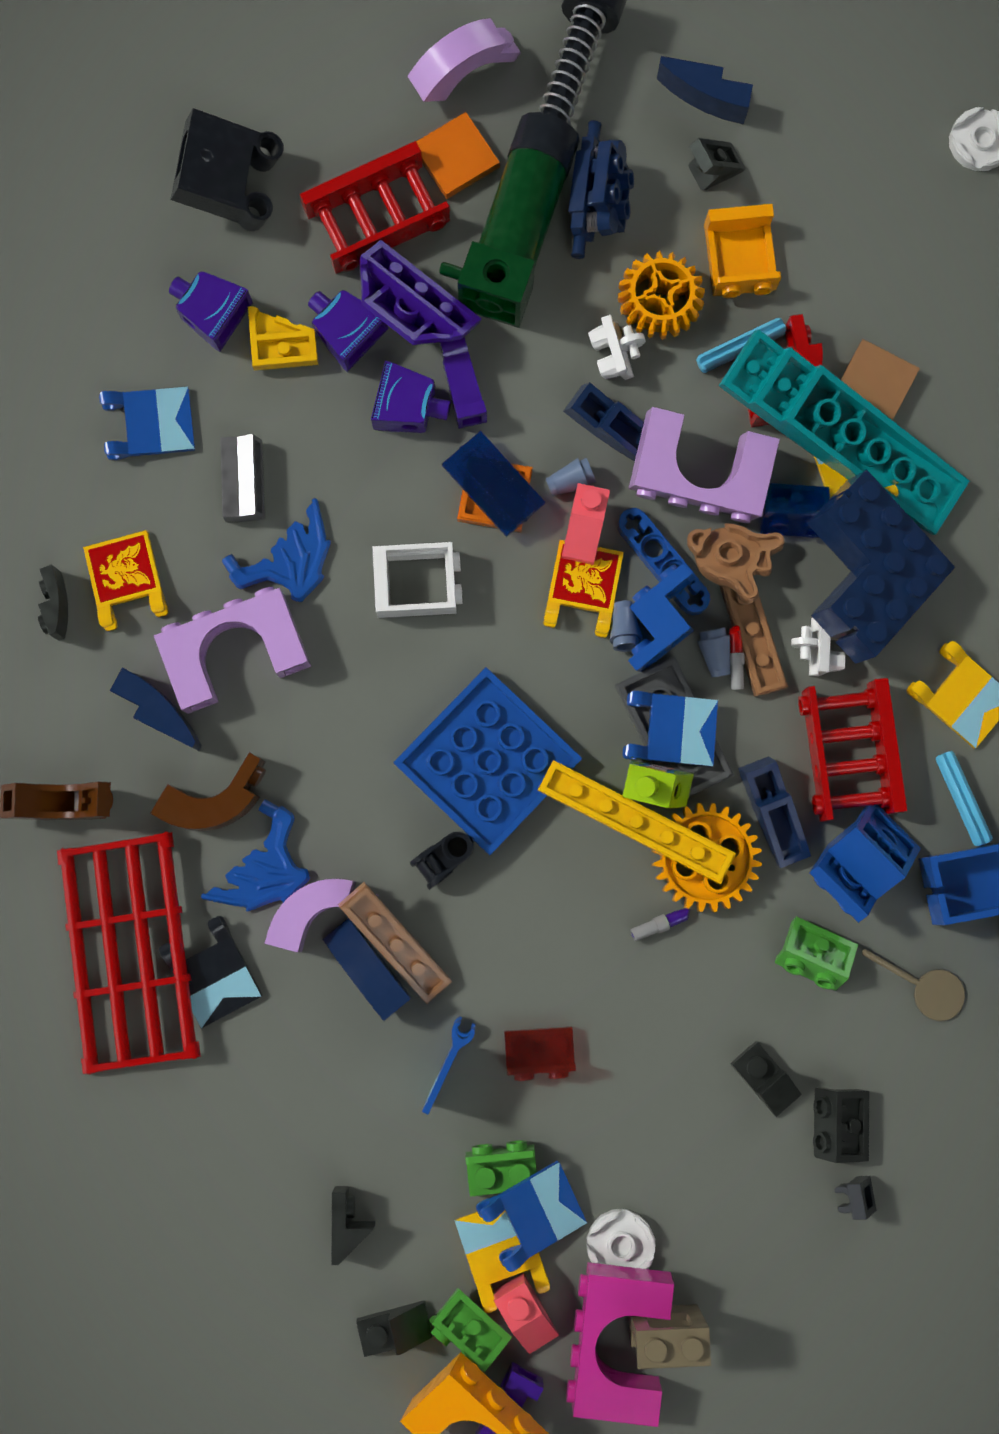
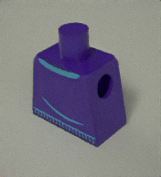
M203 271L196 275L191 284L180 277H176L169 288V294L179 299L176 310L180 318L219 352H221L247 313L248 306L253 304L249 291L246 288Z
M345 290L340 291L332 300L321 291H318L308 302V306L318 314L312 321L316 335L346 372L388 330V325L362 305V300Z
M385 361L371 416L373 430L424 433L429 417L447 421L451 401L434 398L435 381L395 363Z

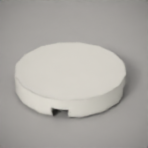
M975 107L965 111L955 121L949 135V148L954 158L963 167L974 171H989L999 166V111L992 109L989 111L983 110L984 107Z
M612 1209L601 1214L591 1225L587 1236V1253L591 1263L649 1269L652 1265L656 1247L655 1237L648 1222L638 1213L627 1209Z

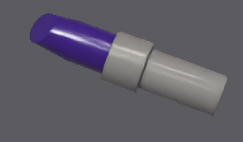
M690 908L680 909L666 915H659L652 918V921L630 929L633 940L636 942L655 933L660 934L670 930V927L688 920Z

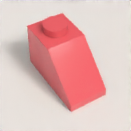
M581 483L577 484L561 558L591 565L594 564L610 490Z
M524 1272L494 1290V1302L512 1334L529 1354L559 1336L558 1331Z

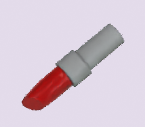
M735 625L729 630L732 690L744 689L743 664H745V654L742 647L740 627Z

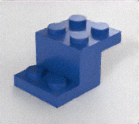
M684 563L679 567L675 564L671 565L659 575V578L662 580L652 589L648 585L632 597L635 603L630 606L631 610L655 638L652 642L646 638L631 650L634 656L628 661L636 671H645L694 632L670 601L696 580Z
M870 805L864 807L857 820L826 846L809 873L814 877L816 884L823 890H826L839 903L841 909L859 923L869 915L878 898L907 876L921 847L879 805Z

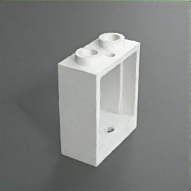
M452 542L372 546L375 608L378 618L457 614L456 604H463L461 584H455L454 572L461 571L460 552H453ZM445 558L447 602L391 605L388 561Z

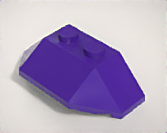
M382 240L361 255L362 305L412 345L461 340L481 322V318Z

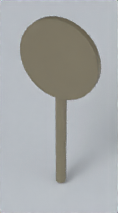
M866 949L862 950L863 956L916 985L914 992L915 1002L920 1012L926 1017L936 1021H945L956 1016L962 1009L965 992L961 981L953 973L937 969L931 970L920 979H917Z

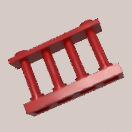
M416 141L300 193L303 209L308 219L315 216L321 218L337 252L330 254L332 266L336 274L341 271L348 272L357 268L360 264L361 255L380 240L393 248L425 232L438 231L450 221V209L447 201L435 206L418 173V170L423 165L421 150ZM400 177L407 178L424 211L408 219L403 214L389 186L390 182ZM372 190L379 192L395 224L378 233L360 199L361 195ZM344 203L350 205L366 237L348 246L331 212L333 208Z
M888 678L874 679L867 684V689L862 693L817 697L815 686H809L804 689L802 696L798 698L800 715L805 716L816 792V795L812 796V808L814 814L819 815V821L833 820V810L870 805H880L887 814L908 811ZM857 706L870 708L872 721L869 722V725L821 730L819 711ZM869 738L871 741H875L877 754L873 758L826 763L824 743ZM874 771L876 774H880L881 788L876 792L830 796L829 776Z

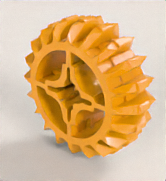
M659 251L656 253L655 259H652L646 253L643 257V263L635 259L632 263V269L627 268L624 271V279L619 283L618 288L622 292L618 293L617 300L618 303H622L620 307L621 315H628L626 320L628 325L638 323L636 327L637 333L647 329L649 339L654 336L655 332H659L660 338L663 340L667 336V331L676 337L679 335L680 328L684 331L689 330L691 326L690 321L696 322L698 320V311L702 310L704 302L701 299L705 295V288L699 287L703 281L702 276H694L696 272L695 265L688 268L685 267L687 261L685 257L680 259L679 262L675 261V254L673 252L669 254L668 258H663V254ZM648 279L649 289L645 290L643 295L637 297V286L642 281ZM656 291L657 293H662V296L665 294L667 296L666 299L660 298L661 294L656 296ZM685 294V306L674 313V301H677L679 296ZM649 311H655L659 315L653 314Z

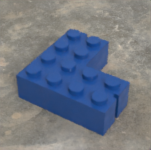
M999 843L918 858L924 888H931L932 894L926 895L932 925H949L999 915Z

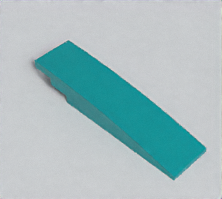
M759 329L752 333L718 385L760 418L849 480L867 469L883 488L896 484L899 492L898 497L894 496L887 489L885 490L920 528L931 535L937 534L970 482L824 366L819 365L815 367L791 347L784 349Z

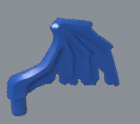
M316 498L312 499L311 505L306 509L307 517L310 520L309 533L306 534L302 523L295 521L287 529V540L285 541L280 537L276 545L271 548L274 558L273 562L264 558L255 565L240 567L233 554L222 559V563L229 572V578L237 588L245 589L260 582L271 581L289 589L293 601L303 602L322 582L324 575L321 572L331 540L326 539L324 524Z
M264 799L258 811L272 818L270 833L263 842L268 852H261L257 849L252 850L250 855L242 859L245 866H235L225 875L228 883L238 886L239 889L222 890L219 887H213L206 894L203 893L201 898L213 902L246 907L248 912L275 901L281 900L284 903L288 897L302 888L310 880L309 872L307 869L298 868L294 864L287 848V840L295 820L294 814L285 807H278Z

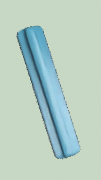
M775 318L698 355L696 362L700 371L706 373L736 359L755 330H761L772 340L784 336L787 330L783 320Z
M948 751L938 755L936 762L975 846H982L993 840V837L955 753Z

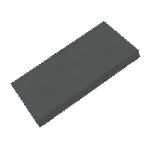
M675 656L615 684V688L644 746L648 744L650 707L628 706L627 695L631 691L695 698ZM716 738L713 767L652 761L655 765L693 773L689 797L734 775ZM678 785L676 786L674 797L677 794Z

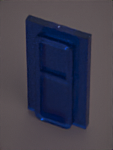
M481 431L463 446L459 447L453 455L441 464L446 472L506 538L546 504L541 496Z

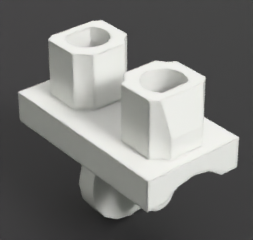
M612 316L602 317L603 325L588 332L591 344L596 351L610 347L612 353L610 356L597 360L600 374L604 379L621 376L625 380L634 377L627 351H629L631 359L639 358L638 348L646 342L644 334L633 333L632 326L627 325L622 328L624 333L622 338L617 322H613Z
M812 617L811 627L802 626L801 637L791 639V647L800 649V660H809V676L819 677L825 673L841 671L845 668V653L830 651V640L837 641L838 638L845 636L846 632L830 637Z

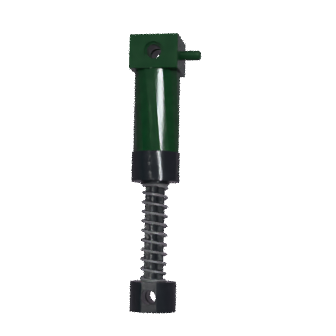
M563 0L562 2L563 14L573 26L567 28L566 31L569 37L563 39L565 48L559 50L561 59L555 62L558 70L551 73L554 81L547 84L550 92L543 96L546 104L540 105L541 112H529L521 116L479 243L472 241L463 268L443 262L439 269L440 275L458 280V300L476 315L520 328L533 290L534 269L564 181L569 175L575 152L580 143L579 134L570 125V118L575 113L574 107L578 103V95L582 92V84L586 81V73L590 69L589 63L594 58L593 51L598 46L597 40L600 39L601 34H607L616 30L627 0Z

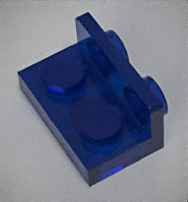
M769 483L760 533L776 532L784 536L820 538L807 522L824 504L829 502V487Z

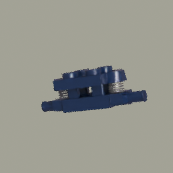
M596 120L588 122L587 137H582L581 150L576 151L568 210L572 216L570 228L574 240L571 256L574 259H583L585 257L586 242H594L595 232L598 231L602 236L625 232L626 220L630 218L631 213L629 193L634 187V173L626 164V146L622 140L599 141L602 124Z

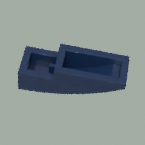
M661 56L657 80L670 92L707 114L740 124L745 122L753 84L722 79L724 67Z
M589 382L582 385L563 412L610 447L635 461L644 422L621 402L614 403L592 383Z
M122 667L110 691L139 706L133 718L199 751L202 745L182 713L165 695L151 684Z
M768 756L738 768L752 808L778 867L783 868L811 857L792 796L786 791L777 762Z
M349 918L322 939L383 1021L412 998L391 972L389 966Z

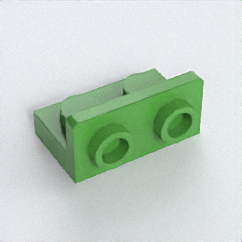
M796 916L791 921L783 949L776 956L775 964L782 966L790 974L801 975L814 981L817 986L823 989L836 991L849 979L858 944Z
M526 1140L510 1141L506 1143V1148L493 1149L492 1144L472 1146V1151L466 1152L465 1155L470 1197L502 1193L537 1172L534 1145H527Z
M459 1288L456 1289L436 1316L432 1315L429 1319L430 1323L435 1326L431 1333L443 1345L447 1347L452 1342L469 1360L484 1372H486L512 1338Z

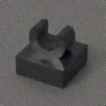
M857 1176L849 1183L840 1184L834 1189L835 1193H845L848 1195L850 1203L841 1204L838 1206V1211L841 1213H850L852 1211L853 1220H867L877 1211L871 1176Z

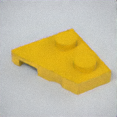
M248 306L252 366L254 371L319 365L315 329L302 324H293L286 318L278 315L273 317L260 312L254 306Z

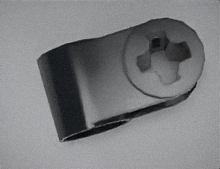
M452 832L435 845L420 853L410 862V865L418 868L428 882L427 888L430 890L471 857L474 851L473 840L463 832ZM456 837L463 838L468 847L466 853L460 857L454 856L449 850L450 842ZM427 861L430 863V865H431V866L433 867V869L436 871V874L433 872V870H432V869L430 868V866L427 864Z

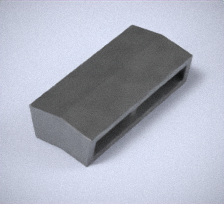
M253 434L239 437H221L222 513L226 522H245L265 519L262 439Z

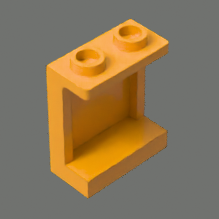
M773 204L708 210L704 229L713 296L722 295L723 298H735L743 293L753 292L755 295H767L777 289L781 280V272L776 271L770 225L774 217Z

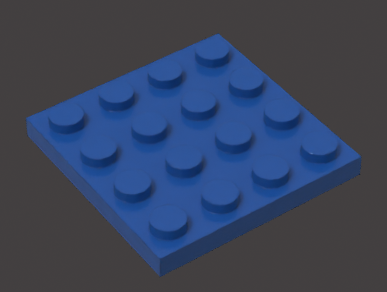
M485 667L393 763L490 856L547 797V795L539 792L538 788L552 761L554 760L573 769L582 760V757Z

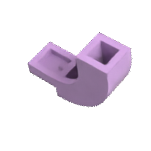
M491 18L481 19L457 28L435 43L419 59L409 73L408 78L423 102L445 101L456 85L471 71L489 63L514 62L521 52L514 43V38L505 28H496Z
M326 879L308 884L294 892L275 913L265 944L294 952H302L308 929L313 920L323 911L339 907L338 904L354 891L356 882L345 879Z

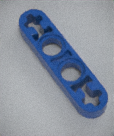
M637 508L625 510L620 515L617 524L618 531L623 539L659 582L662 581L659 575L673 564L679 567L684 563L696 579L687 589L692 595L699 593L702 596L699 601L701 606L699 607L697 604L690 606L687 603L690 596L685 589L681 594L678 593L674 596L673 600L686 614L693 616L703 613L710 603V593L704 584L642 510ZM629 517L632 521L635 519L640 520L638 525L640 532L644 535L646 530H649L650 534L644 536L640 543H637L635 540L640 535L634 528L626 529L628 522L626 518ZM649 541H656L662 547V554L654 558L649 557L644 551V545Z

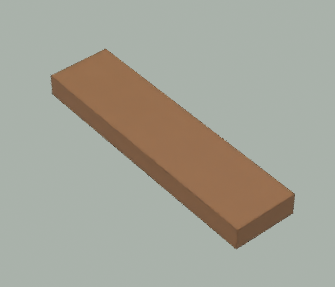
M719 585L732 627L735 625L740 627L742 647L745 654L744 665L754 697L786 689L788 685L759 594L756 601L746 604L740 600L733 589Z
M365 882L338 904L339 908L426 1004L452 983L450 977Z

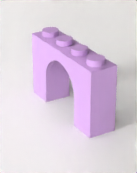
M652 407L646 412L629 489L637 491L636 496L649 500H655L656 496L669 499L668 504L687 508L688 504L699 506L700 512L709 515H719V512L731 514V520L742 523H750L751 519L754 520L762 517L780 439L750 431L742 434L739 437L732 471L725 483L718 488H700L686 480L677 465L676 450L684 415Z
M263 588L255 592V597L251 599L229 601L223 605L224 609L214 613L211 611L200 612L192 617L193 621L182 625L179 622L166 625L161 628V633L154 635L182 711L189 714L219 702L206 669L205 659L208 647L213 639L228 629L246 628L258 633L265 643L274 670L280 678L311 667L287 601L280 588Z

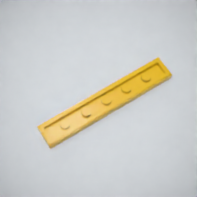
M554 760L538 788L539 792L718 884L722 883L736 855L735 852L631 799L624 798L623 795Z

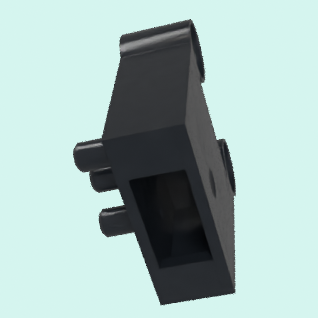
M193 108L185 121L170 200L237 222L247 231L259 230L271 216L273 205L269 197L262 192H252L248 196L244 195L249 167L251 165L254 169L261 172H266L273 168L284 151L282 139L273 132L265 131L261 133ZM260 147L268 150L271 156L265 155ZM249 207L255 208L259 212L260 217L253 215Z

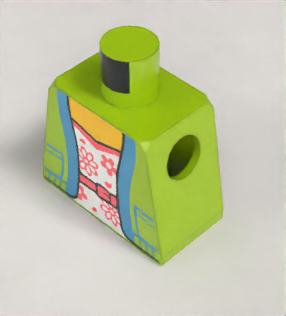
M631 760L623 797L665 808L686 807L694 774L638 760ZM678 785V791L676 796L674 797L675 789Z

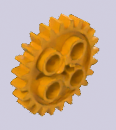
M697 803L694 814L686 806L683 808L684 818H681L676 813L671 815L674 822L688 829H691L693 826L702 828L705 832V838L719 845L725 839L733 841L736 845V855L731 863L734 866V870L727 871L724 883L719 889L712 888L708 883V878L693 870L690 875L682 876L677 871V862L654 850L651 851L654 854L660 855V860L651 864L654 867L662 868V872L655 877L656 880L666 879L667 884L663 887L662 891L667 892L673 889L675 891L672 898L673 902H677L684 897V908L689 909L694 902H696L698 912L704 911L706 903L709 904L712 912H717L718 902H721L725 909L731 908L729 898L732 897L737 902L743 901L739 891L751 892L752 888L747 883L748 879H759L752 872V867L762 866V863L753 860V855L762 852V849L752 848L751 845L758 836H747L746 832L751 824L747 823L740 826L738 822L741 814L738 813L731 818L728 817L729 807L727 806L720 813H717L716 804L711 803L707 812H705L703 805Z

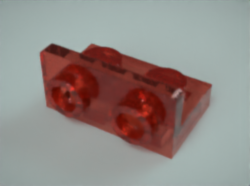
M572 1026L504 1030L507 1075H514L515 1081L534 1080L535 1074L548 1073V1078L550 1079L569 1077V1072L576 1071Z

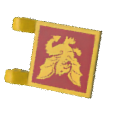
M147 530L83 547L101 627H104L106 631L117 629L118 624L112 606L149 596L150 608L157 617L168 615V606L162 591Z
M560 540L543 624L552 628L556 626L560 605L597 612L599 614L595 635L606 638L610 630L624 552L597 547L594 564L591 565L561 558L565 540Z

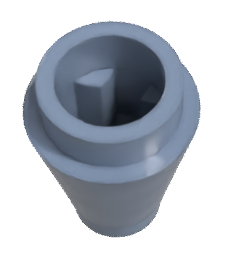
M577 458L546 478L552 496L574 492L577 489L578 483L591 485L596 482L587 458L580 461Z
M624 600L614 603L610 643L613 644L615 651L629 652L643 639L637 617L630 608L633 604L632 601Z
M725 627L700 632V641L697 642L711 677L731 674L730 635L726 634Z

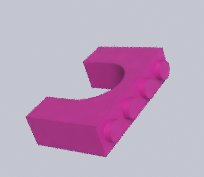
M587 1262L586 1274H580L578 1296L584 1297L582 1310L576 1309L574 1332H580L578 1345L572 1344L570 1367H576L574 1380L568 1379L566 1402L572 1403L573 1417L658 1427L662 1399L659 1376L614 1370L600 1359L595 1347L604 1327L617 1318L639 1316L670 1320L674 1292L671 1272Z

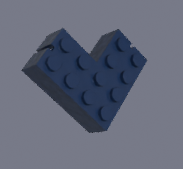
M867 469L847 480L829 499V502L824 504L807 522L812 530L851 571L811 616L830 637L849 631L852 628L856 631L842 636L836 641L838 646L855 664L876 657L955 568Z

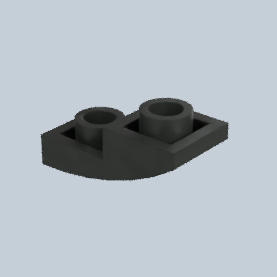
M51 564L39 569L43 580L39 581L41 591L44 597L50 600L38 604L42 614L38 616V621L45 634H49L60 641L65 639L67 632L68 598L62 573Z

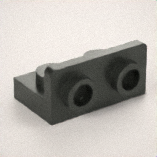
M815 1088L813 1104V1146L815 1158L834 1163L869 1161V1091L862 1089L832 1090Z

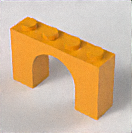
M462 1352L412 1398L400 1420L412 1434H440L449 1425L458 1421H474L483 1424L496 1434H549L529 1413L525 1412L502 1388L497 1386Z

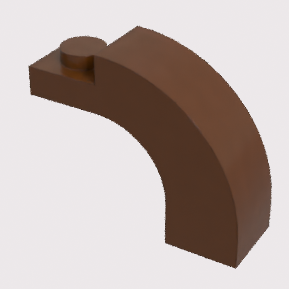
M249 752L230 785L220 794L210 798H194L175 786L167 784L150 814L168 824L190 830L206 831L228 826L246 815L260 797L249 790L252 785L256 787L261 782L266 772V769L263 768L266 762Z
M111 782L64 785L4 784L1 785L0 819H106V817H110V809L113 805Z

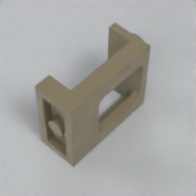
M697 1304L672 1305L670 1320L629 1316L630 1345L637 1348L638 1369L711 1366L709 1326Z

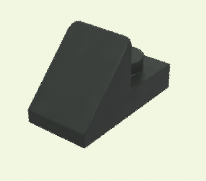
M698 138L689 146L695 157L688 166L701 190L709 189L745 170L731 142Z
M757 1041L730 1063L775 1117L802 1095L789 1075L779 1068Z
M335 1186L332 1191L331 1265H339L373 1231L376 1225V1221H349V1218L355 1217V1196H349V1186Z
M425 1300L359 1317L356 1321L364 1357L394 1349L396 1355H401L433 1337Z

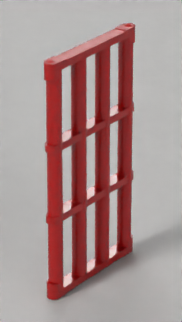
M165 831L153 836L57 850L58 866H61L68 921L65 927L66 931H69L76 989L73 992L74 999L77 998L84 1057L81 1058L83 1074L90 1075L110 1069L201 1057L199 1041H196L189 988L191 974L187 973L180 913H183L178 901L172 848L174 847L173 832ZM157 843L165 908L146 911L139 845ZM125 848L133 913L114 916L106 851ZM92 853L100 919L82 921L74 856ZM166 916L174 976L155 979L147 918ZM134 921L141 981L122 984L115 923ZM101 926L108 987L90 989L83 928ZM175 983L183 1051L164 1054L156 986ZM142 989L150 1056L131 1058L123 991ZM109 994L117 1061L98 1063L91 996Z

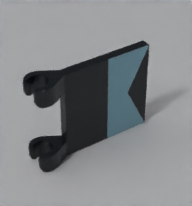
M217 916L207 923L209 930L218 943L186 959L187 973L191 974L189 988L192 1012L201 1029L262 997L222 916ZM170 942L159 948V952L174 976Z

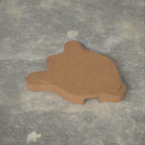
M725 523L724 528L712 531L711 528L706 530L696 529L691 531L687 537V546L694 554L701 574L717 585L730 587L737 593L740 600L746 604L753 603L758 597L759 592L753 576L761 575L766 577L771 574V556L781 551L785 543L784 537L780 533L757 534L743 526Z

